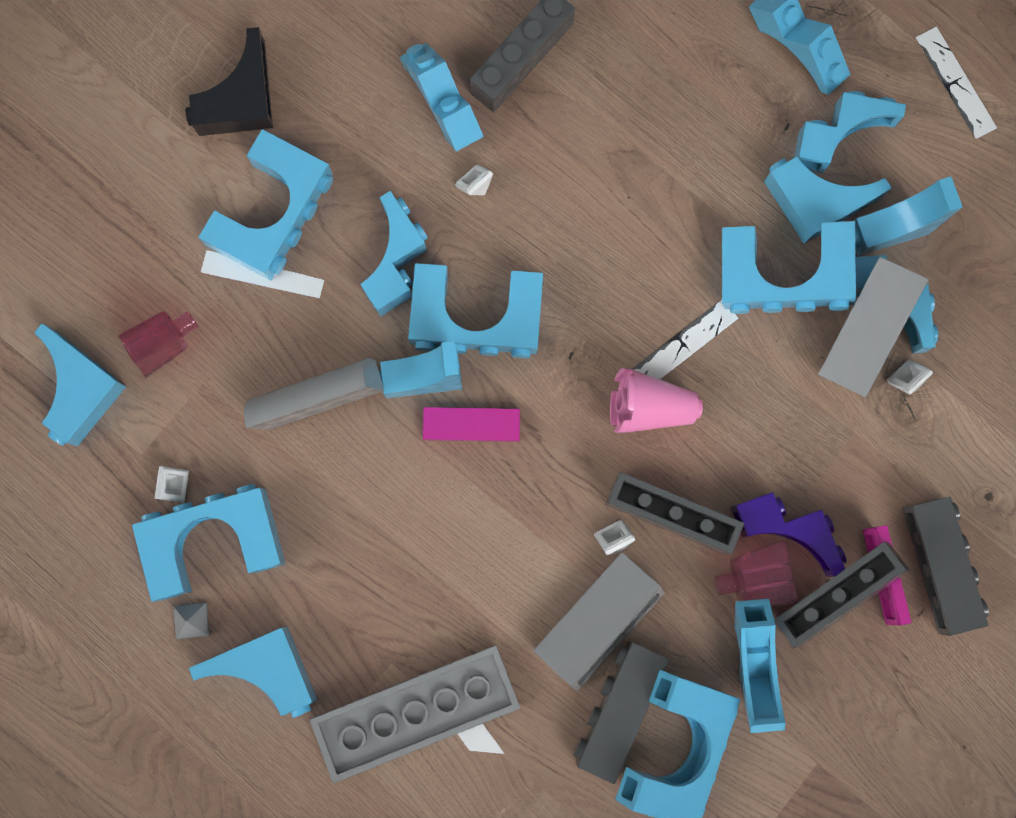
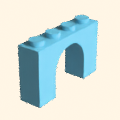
M262 129L249 150L247 158L253 167L280 180L289 188L290 202L286 213L277 223L269 227L253 229L245 227L214 210L198 238L205 246L271 281L275 274L279 275L286 264L285 256L290 247L294 248L298 244L302 236L301 228L305 221H310L316 213L318 207L316 202L320 195L327 193L333 182V173L326 162Z
M855 221L821 223V262L819 268L807 282L791 288L772 285L758 272L757 233L755 226L722 228V304L725 309H730V313L745 314L749 313L750 309L763 308V312L778 313L782 311V308L796 307V311L810 312L816 310L818 306H829V310L843 311L848 310L849 305H855Z
M415 263L408 336L410 344L416 345V350L432 351L435 347H439L441 342L455 341L458 354H465L467 349L479 350V354L485 356H498L499 352H511V357L530 358L531 354H537L543 273L511 271L509 303L502 320L490 329L469 331L455 324L447 314V266Z
M255 484L242 486L236 489L237 494L228 497H224V493L211 495L204 498V504L194 507L192 502L180 504L173 507V513L163 516L161 512L141 516L142 522L132 524L151 602L162 601L192 592L183 559V546L189 532L196 525L206 520L220 519L234 529L240 541L248 573H257L285 565L286 562L266 489L256 488Z
M659 670L649 702L667 711L682 715L687 719L692 731L690 753L678 770L665 776H654L626 767L615 800L634 812L655 818H702L712 785L716 780V773L723 752L727 746L733 722L738 713L741 699Z

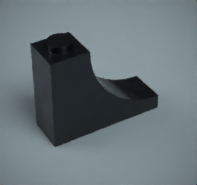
M259 27L246 28L247 37L243 55L236 68L224 81L207 91L189 95L190 107L185 109L188 125L192 126L199 136L273 128L266 47Z

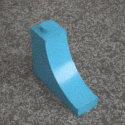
M798 157L788 162L784 158L773 164L769 168L770 173L764 181L803 244L821 234V223L842 222L880 200L892 189L886 178L863 186H843L828 182L812 173Z
M952 177L940 179L922 192L890 207L856 218L854 220L855 248L858 256L929 235L963 208Z
M42 323L34 334L42 340L49 350L57 375L55 398L42 424L50 430L47 435L58 444L64 446L67 443L78 447L127 386L57 331Z
M455 341L441 342L438 348L424 354L380 362L381 371L379 373L384 387L383 393L386 398L462 390L460 363Z
M288 626L189 668L193 681L208 676L227 675L244 679L256 685L269 696L281 716L291 713L292 718L311 711L309 704L317 700Z

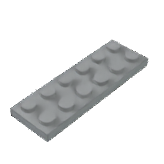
M494 645L311 718L310 722L332 783L334 784L518 710L520 705L497 645Z

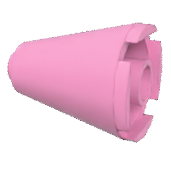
M629 368L620 369L614 381L620 383L618 391L611 392L610 422L611 425L617 426L614 429L616 433L691 425L702 415L703 403L698 398L696 392Z

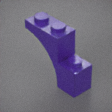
M773 492L730 507L734 518L744 523L740 533L742 538L756 534L783 536L795 541L808 550L818 561L826 577H835L845 570L844 564L847 563L845 553L840 545L836 546L832 533H834L833 523L827 514L824 515L822 510L813 511L785 522L783 516L786 515L784 505L779 497L775 498Z

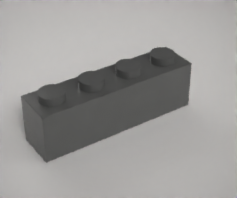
M540 0L470 78V94L495 113L573 25L575 7L567 0Z
M622 472L616 476L605 503L606 506L725 555L733 554L744 525L743 522Z
M951 496L903 507L938 633L952 636L989 626L986 618L989 616L988 607L984 599L980 598L977 588L979 576L976 569L970 564L967 554L970 551L969 542L966 536L961 533L958 523L960 521V512L957 505L952 502Z
M883 542L774 621L793 648L802 647L905 575L910 569L892 545L888 542Z
M630 640L627 647L621 645L614 660V663L618 664L613 677L607 676L600 694L605 696L600 708L594 706L588 718L587 725L591 726L586 739L580 737L575 747L573 756L577 757L576 765L578 768L615 784L650 705L649 699L659 670H665L669 661L668 658Z

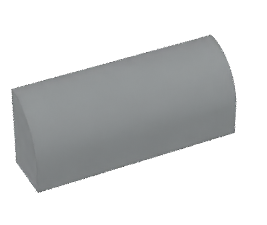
M879 257L818 375L866 397L929 279Z
M365 358L247 400L244 406L246 428L271 430L384 391L376 360Z
M621 552L533 651L572 688L579 691L665 592L656 581Z

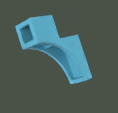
M755 0L749 6L759 31L770 35L786 46L809 71L820 92L829 95L851 75L832 26L805 18L798 0Z
M425 43L410 47L406 54L399 57L403 67L412 77L428 103L446 141L456 152L484 137L470 104L459 94L449 68L441 56Z
M859 91L843 92L835 104L832 126H828L827 122L821 120L806 121L798 133L794 158L798 157L810 171L823 173L831 163L835 148L844 138L856 131L869 127H895L904 117L906 104L896 103V100L888 97L879 99L867 97Z
M391 191L380 197L382 206L389 219L390 234L388 247L378 268L360 284L380 317L412 297L409 289L413 285L412 281L404 269L397 270L427 251L424 242L428 239L426 233L418 222L414 225L407 216L411 213L408 206L401 197L395 199Z
M887 255L855 257L856 297H859L879 257L887 260ZM926 284L903 327L909 338L912 354L925 353L935 348V343L938 341V329L933 324L932 319L935 300L933 294L929 292V284Z
M770 600L736 601L734 627L740 650L739 680L750 732L785 730L786 722L778 683L775 649L776 625Z

